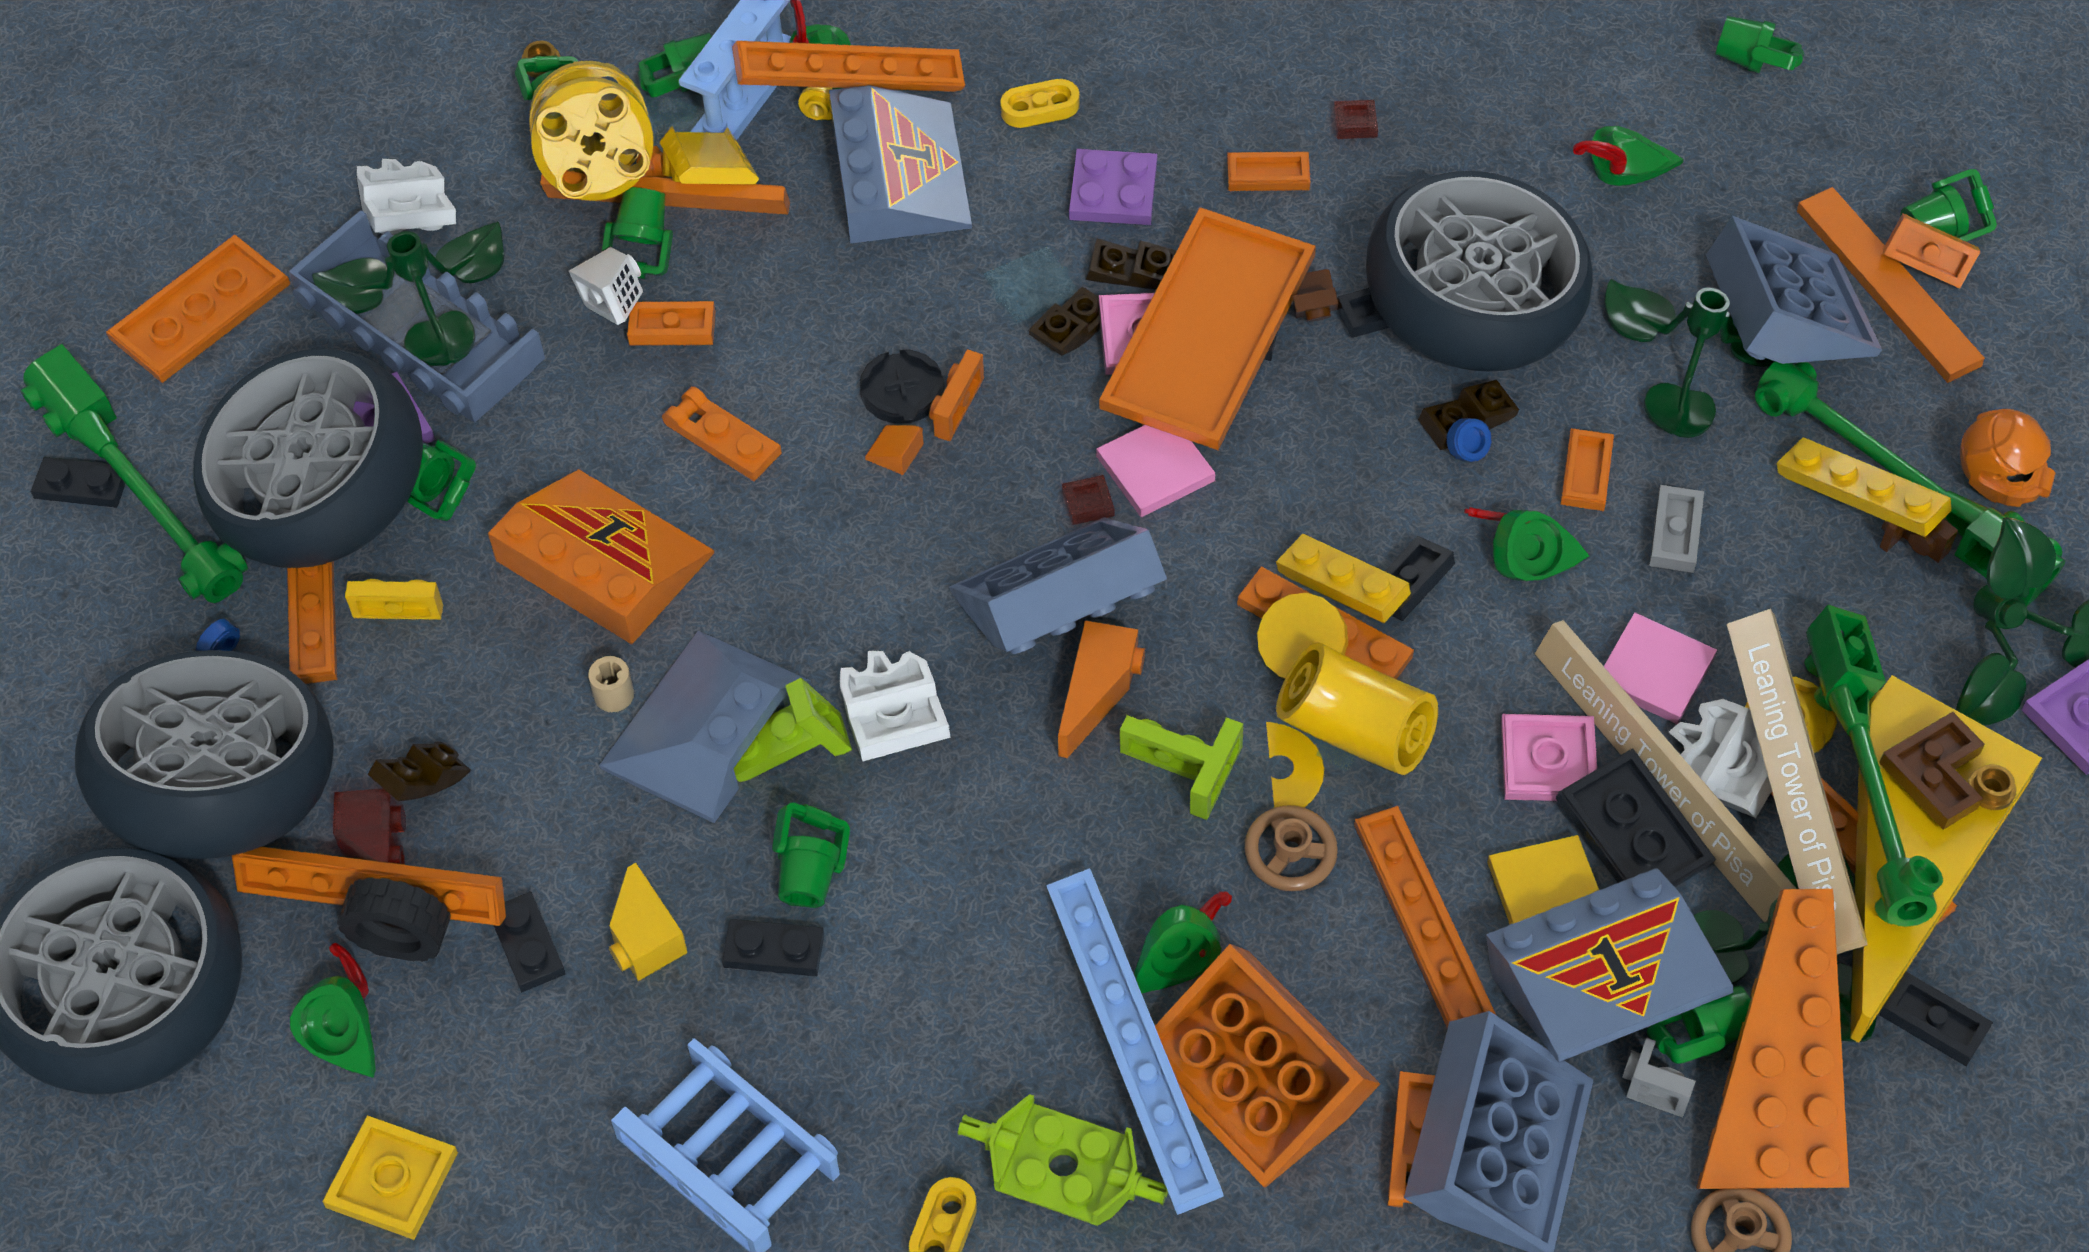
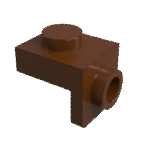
M1328 269L1306 273L1296 295L1293 296L1296 318L1306 317V322L1319 321L1330 318V312L1338 310L1335 287L1333 288L1331 274Z

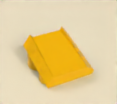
M671 126L660 141V145L663 148L662 175L672 177V180L675 182H681V184H756L759 180L741 146L728 127L723 133L676 132Z

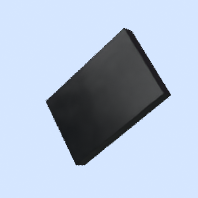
M1633 748L1559 791L1556 796L1559 804L1617 883L1658 868L1674 887H1677L1713 865L1716 861V858Z

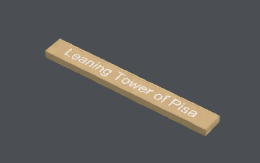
M1768 609L1728 623V631L1798 888L1833 889L1837 954L1868 945L1776 617L1772 610Z
M1562 620L1552 624L1535 655L1586 715L1594 716V724L1621 755L1632 748L1635 750L1716 858L1714 864L1758 916L1764 922H1768L1770 906L1778 898L1779 892L1783 889H1796L1795 886L1566 622Z

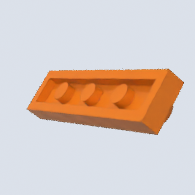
M1261 566L1238 596L1237 605L1262 618L1276 601L1290 594L1309 592ZM1335 607L1347 625L1348 646L1345 656L1397 679L1413 658L1414 649Z

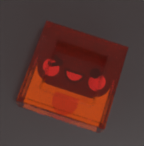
M1374 100L1334 101L1337 139L1378 137Z
M1104 475L1062 484V493L1072 525L1115 516V508Z

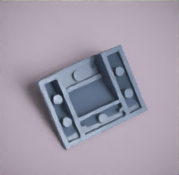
M697 631L605 756L599 767L650 794L715 823L739 789L734 767L771 715L791 705L785 685L802 678L812 686L811 680L701 631Z

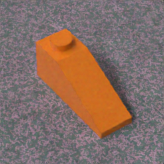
M1085 621L1058 733L1059 757L1068 758L1130 689L1133 674L1141 675L1145 659V648L1138 647V629Z

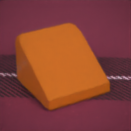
M886 425L868 451L865 460L904 475L924 444L922 428L915 425Z

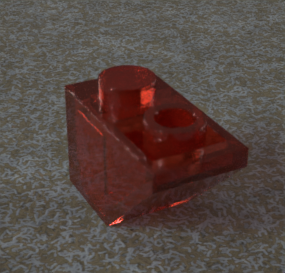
M384 788L334 792L333 834L341 853L346 858L405 865L403 846L398 845V833L405 832L406 830L404 806L397 805L394 797Z

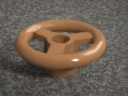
M1290 805L1272 808L1256 818L1245 837V855L1251 870L1264 883L1279 890L1302 891L1312 888L1321 883L1330 874L1336 863L1338 848L1333 830L1321 816L1307 808ZM1271 825L1275 833L1274 845L1277 850L1274 858L1266 866L1260 857L1258 844L1263 831ZM1309 825L1319 834L1323 844L1312 843V831ZM1293 841L1299 846L1292 848L1287 846L1285 842ZM1302 857L1321 860L1316 869L1304 876L1286 877L1280 875L1289 862H1296Z
M1752 1188L1718 1189L1710 1193L1699 1203L1691 1220V1237L1696 1252H1735L1737 1249H1747L1752 1245L1773 1252H1790L1792 1232L1785 1213L1773 1199ZM1721 1205L1726 1216L1724 1221L1726 1236L1713 1250L1707 1240L1706 1224L1711 1213ZM1764 1212L1773 1222L1776 1234L1766 1231L1767 1219ZM1735 1226L1746 1227L1750 1234L1744 1235L1739 1233Z

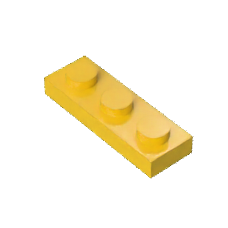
M1303 533L1276 561L1278 571L1289 579L1382 623H1385L1411 594L1409 582Z

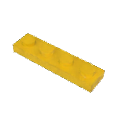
M1804 437L1777 462L1778 473L1786 479L1923 537H1926L1952 511L1950 497Z

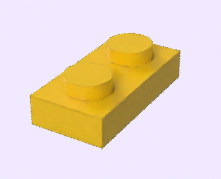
M378 579L347 581L345 598L353 618L441 620L443 602L436 582H426L418 579L408 582H384Z

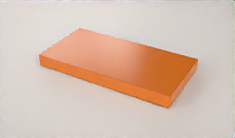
M233 235L106 331L114 344L163 383L288 287L290 281L288 276L239 237Z

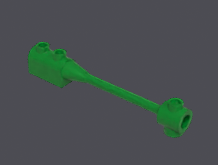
M63 344L33 361L27 367L23 376L26 387L21 389L20 392L34 411L42 407L48 411L42 418L55 437L66 433L71 439L79 441L99 457L104 458L185 553L181 562V570L184 575L179 577L178 580L188 596L195 600L202 595L210 603H219L236 592L243 582L242 573L248 570V566L241 554L226 543L220 546L213 541L199 543L118 448L115 437L106 426L117 419L107 396Z
M1776 361L1773 362L1761 377L1755 393V399L1760 409L1773 417L1780 416L1783 412L1793 417L1807 411L1892 474L1950 497L1952 511L1945 518L1953 527L1958 529V533L1962 536L1954 555L1986 578L1988 562L1998 541L2003 518H2013L2025 522L2024 519L2014 511H2007L2002 515L1992 507L1987 508L1952 491L1947 492L1817 397L1819 382L1816 381L1817 374L1810 363L1782 364ZM2050 537L2048 538L2056 552L2055 568L2047 583L2037 588H2029V595L2026 598H2022L2026 607L2056 579L2065 565L2066 561L2061 557V546Z
M1827 605L1807 629L1806 637L1811 653L1805 659L1804 664L1811 674L1819 678L1820 686L1814 692L1816 702L1822 708L1835 713L1845 732L1851 738L1887 863L1877 873V882L1882 897L1875 903V911L1882 920L1889 924L1903 927L1916 926L1928 921L1936 913L1937 904L1933 893L1942 885L1943 876L1938 867L1927 858L1922 856L1906 857L1869 734V701L1886 683L1866 616Z

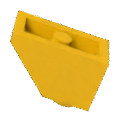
M637 863L629 866L609 925L614 944L609 946V951L622 972L630 968L636 979L640 981L688 952L683 932Z

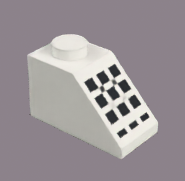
M612 247L569 270L584 305L617 325L627 319L643 293L638 280L641 272L636 261L631 255H625Z

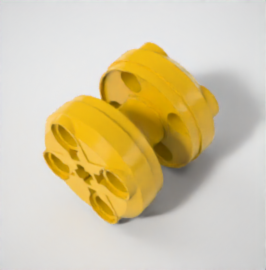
M596 61L574 62L553 71L536 88L529 112L533 156L542 175L564 196L571 199L589 201L613 198L630 189L645 175L649 169L653 153V131L640 90L619 68L613 64ZM602 77H613L615 80H617L618 83L604 79ZM641 153V159L638 163L632 165ZM566 171L585 172L586 174L584 180L578 184H570L563 179V174Z

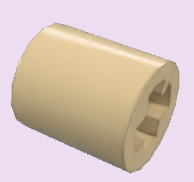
M605 656L597 659L591 665L588 673L596 705L607 712L624 710L631 704L634 698V689L626 662L615 656Z

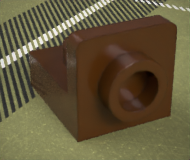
M1943 519L1926 537H1923L1888 521H1884L1881 529L1885 533L1880 548L1888 552L1901 538H1905L1915 552L1923 556L1928 555L1939 563L1949 554L1958 529Z

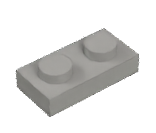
M1660 485L1649 566L1694 573L1697 562L1704 491Z

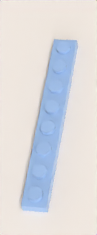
M1089 868L1046 885L1177 1215L1224 1197L1091 869Z

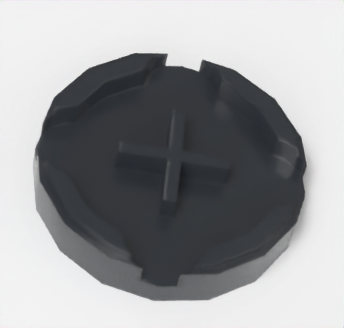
M911 349L900 350V354L889 355V352L878 355L866 365L860 376V397L866 409L876 418L893 424L912 423L926 418L930 413L934 398L937 395L942 396L944 393V379L938 364L926 354Z

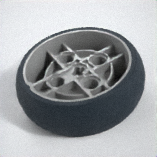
M1482 171L1448 172L1429 177L1407 188L1383 211L1371 233L1367 247L1366 274L1372 300L1386 324L1400 339L1416 351L1433 360L1461 369L1487 372L1505 371L1523 367L1543 359L1560 347L1574 333L1584 317L1590 302L1593 283L1590 252L1581 231L1572 217L1556 201L1540 190L1522 181L1495 173ZM1409 242L1419 250L1417 271L1415 272L1408 264L1402 252V247ZM1542 269L1548 276L1556 294V297L1551 300L1540 291Z
M308 349L293 352L269 361L246 375L224 395L215 406L201 431L195 450L193 466L194 487L201 511L212 530L224 543L243 556L260 563L281 568H303L323 565L343 558L377 537L395 519L409 499L419 475L423 451L422 431L418 413L403 385L391 373L376 362L358 354L337 349ZM355 402H365L374 405V426L365 427L360 416L353 411ZM245 488H251L255 498L262 504L261 512L257 516L244 514L243 497Z
M221 650L192 651L161 657L135 667L118 677L100 693L88 709L77 736L75 773L82 795L94 815L108 830L125 842L139 849L168 857L211 859L236 855L259 848L280 838L298 825L314 808L323 793L331 772L334 742L329 720L313 691L288 669L270 660L246 653ZM280 736L293 745L282 758L276 756L277 747L275 740ZM130 748H134V765L124 770L117 762Z
M113 847L92 850L71 856L47 867L25 883L0 911L1 1051L18 1067L43 1083L85 1094L127 1092L148 1086L177 1072L190 1063L211 1043L223 1027L236 999L242 972V948L238 927L227 902L218 890L191 866L173 857L139 848ZM176 906L191 914L201 926L202 947L198 962L183 959L179 938L168 923ZM138 924L133 930L125 932L130 926ZM74 953L68 960L60 962L65 956ZM25 976L38 979L42 1000L53 1016L44 1035L30 1029L22 1016L21 993ZM162 977L157 983L148 985L154 978ZM98 1006L91 1014L82 1016L88 1009Z

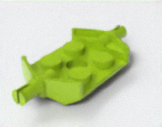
M1031 1094L999 1118L997 1123L992 1122V1124L969 1117L964 1114L962 1122H960L958 1135L985 1143V1150L990 1151L994 1188L998 1192L1096 1226L1112 1218L1128 1200L1134 1201L1136 1195L1160 1203V1205H1164L1165 1197L1167 1198L1168 1191L1164 1183L1143 1177L1142 1173L1137 1172L1131 1128L1127 1127L1125 1134L1092 1124L1034 1103V1095ZM1067 1155L1072 1157L1078 1166L1072 1174L1058 1176L1050 1170L1049 1164L1055 1157Z

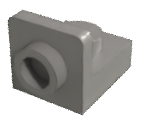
M1646 1038L1641 1053L1631 1050L1622 1077L1631 1081L1626 1097L1683 1118L1696 1081L1684 1077L1681 1072L1673 1068H1658L1649 1065L1648 1063L1656 1041Z

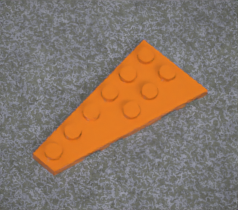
M1783 889L1779 892L1764 945L1765 952L1758 977L1753 984L1750 995L1752 998L1745 1022L1742 1023L1722 1094V1104L1715 1128L1712 1129L1708 1144L1709 1150L1703 1171L1700 1172L1696 1189L1849 1188L1833 889Z

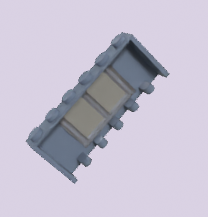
M360 210L289 271L295 288L293 290L294 297L304 308L308 310L313 308L319 312L335 330L342 328L349 333L363 350L369 351L371 349L380 355L384 363L395 372L401 370L407 374L422 392H431L440 398L445 407L453 414L458 415L461 413L475 423L545 359L539 333L531 329L521 338L517 324L512 316L504 313L498 320H495L490 316L487 303L479 293L475 292L466 300L460 295L457 282L450 273L444 272L436 279L431 275L428 267L422 280L436 317L438 318L442 314L453 310L462 312L471 320L474 326L475 342L472 350L464 359L457 363H450L447 366H430L406 350L404 338L412 326L419 322L430 320L415 282L405 281L394 272L393 285L390 289L383 290L384 298L382 303L373 310L355 314L315 286L313 281V273L325 272L356 259L374 258L386 265L385 258L390 256L387 243L393 234L387 231L380 238L375 237L372 233L367 214Z

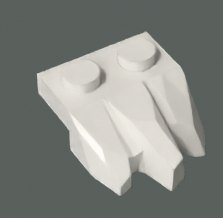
M382 159V167L380 169L357 166V182L362 210L367 214L369 224L375 233L384 234L388 231L395 235L405 229L414 228L434 231L441 229L443 225L456 224V209L444 193V177L436 166L417 161L411 166L404 167L396 159Z
M868 651V663L865 671L858 672L853 667L841 668L840 689L851 731L862 762L951 738L948 722L937 697L933 676L927 661L908 651L902 654L899 662L891 664L883 651Z
M1725 699L1702 703L1699 707V713L1702 717L1700 725L1679 722L1669 733L1684 745V751L1680 755L1723 805L1756 818L1772 789L1751 711L1749 708Z

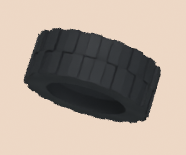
M371 877L365 880H356L354 885L351 884L349 886L337 924L339 925V931L344 933L345 938L357 944L356 946L371 951L373 954L413 962L428 961L429 958H435L439 953L451 915L450 912H447V907L444 903H441L437 897L426 893L425 890L419 887H413L408 885V883L397 882L387 878L374 879Z

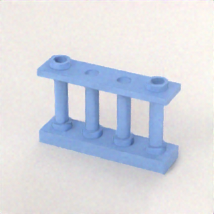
M740 0L679 79V84L684 88L702 94L705 113L691 132L723 133L728 127L735 139L739 138L777 86L738 84L732 46L736 41L789 43L791 36L782 33L780 13L790 0Z
M694 1038L688 1044L692 1064L696 1068L648 1115L641 1114L637 1117L628 1108L624 1107L611 1120L616 1137L748 1252H766L772 1246L767 1228L770 1225L768 1219L816 1169H819L829 1179L834 1181L840 1175L837 1162L838 1152L824 1136L816 1134L814 1137L811 1136L730 1068L732 1066L731 1062L718 1048L711 1045L707 1049ZM710 1080L714 1081L731 1097L683 1145L677 1143L672 1147L661 1137L663 1135L661 1129ZM747 1109L763 1122L766 1127L718 1176L712 1174L708 1178L696 1167L698 1165L696 1159ZM783 1139L802 1156L754 1206L748 1204L745 1208L732 1198L734 1195L732 1189Z

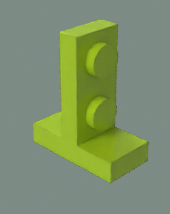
M799 678L785 685L791 705L773 713L734 767L736 779L739 782L750 780L820 744L834 756L851 751L852 747L841 713L804 679Z
M1127 715L1120 728V753L1194 780L1195 783L1190 791V814L1207 820L1243 747V723L1226 717L1213 746H1209L1196 736H1182L1163 729L1155 721L1149 719L1139 720Z

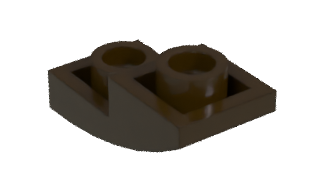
M1097 238L1093 246L1086 280L1145 289H1157L1177 251L1140 240L1137 249H1132Z
M1082 286L1062 307L1055 303L1029 329V335L1061 356L1077 349L1101 329L1098 308L1099 297Z
M1497 380L1463 388L1457 400L1423 408L1418 421L1438 448L1444 450L1448 448V431L1453 423L1459 419L1474 418L1481 420L1490 430L1517 416L1520 409Z
M437 741L434 744H413L406 757L376 759L367 775L397 801H407L442 791L461 781L470 773L471 769L458 759L459 754L454 748Z

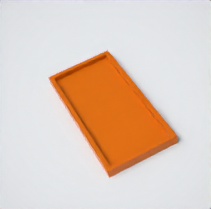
M1200 207L1099 399L1100 409L1219 450L1290 308L1293 296L1296 295L1315 257L1316 246Z

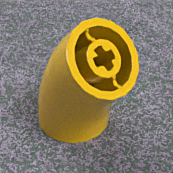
M1316 642L1305 649L1292 665L1278 695L1276 712L1277 717L1284 722L1324 742L1397 774L1406 775L1413 771L1421 762L1430 746L1438 719V702L1434 694L1392 678L1320 642Z

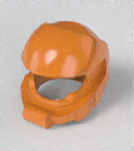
M1998 409L1979 414L1976 421L1964 433L1960 446L1961 466L1964 474L1969 479V484L1988 500L2012 507H2021L2024 503L2037 500L2039 496L2045 498L2050 496L2056 473L2053 469L2048 468L2046 461L2051 455V444L2039 423L2030 415L2013 409ZM2032 472V477L2026 482H2011L2007 479L2008 476L2026 475Z

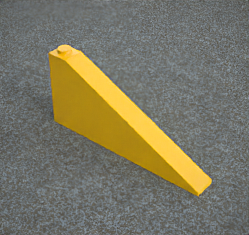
M1891 675L1882 690L1879 689L1869 701V734L1878 764L1883 752L1949 713L1954 712L1985 744L1979 756L1955 770L1968 782L1975 770L1989 764L2000 765L2013 775L2016 785V796L2013 802L2004 809L1989 810L1979 806L1977 810L1943 830L1879 764L1906 857L1922 856L1927 858L1938 867L1943 876L1942 885L1933 893L1937 904V910L1933 917L1922 924L1903 927L1885 922L1875 911V903L1882 897L1877 882V873L1887 863L1859 768L1855 900L1868 945L1853 949L1850 1038L1860 1043L2014 808L2042 757Z

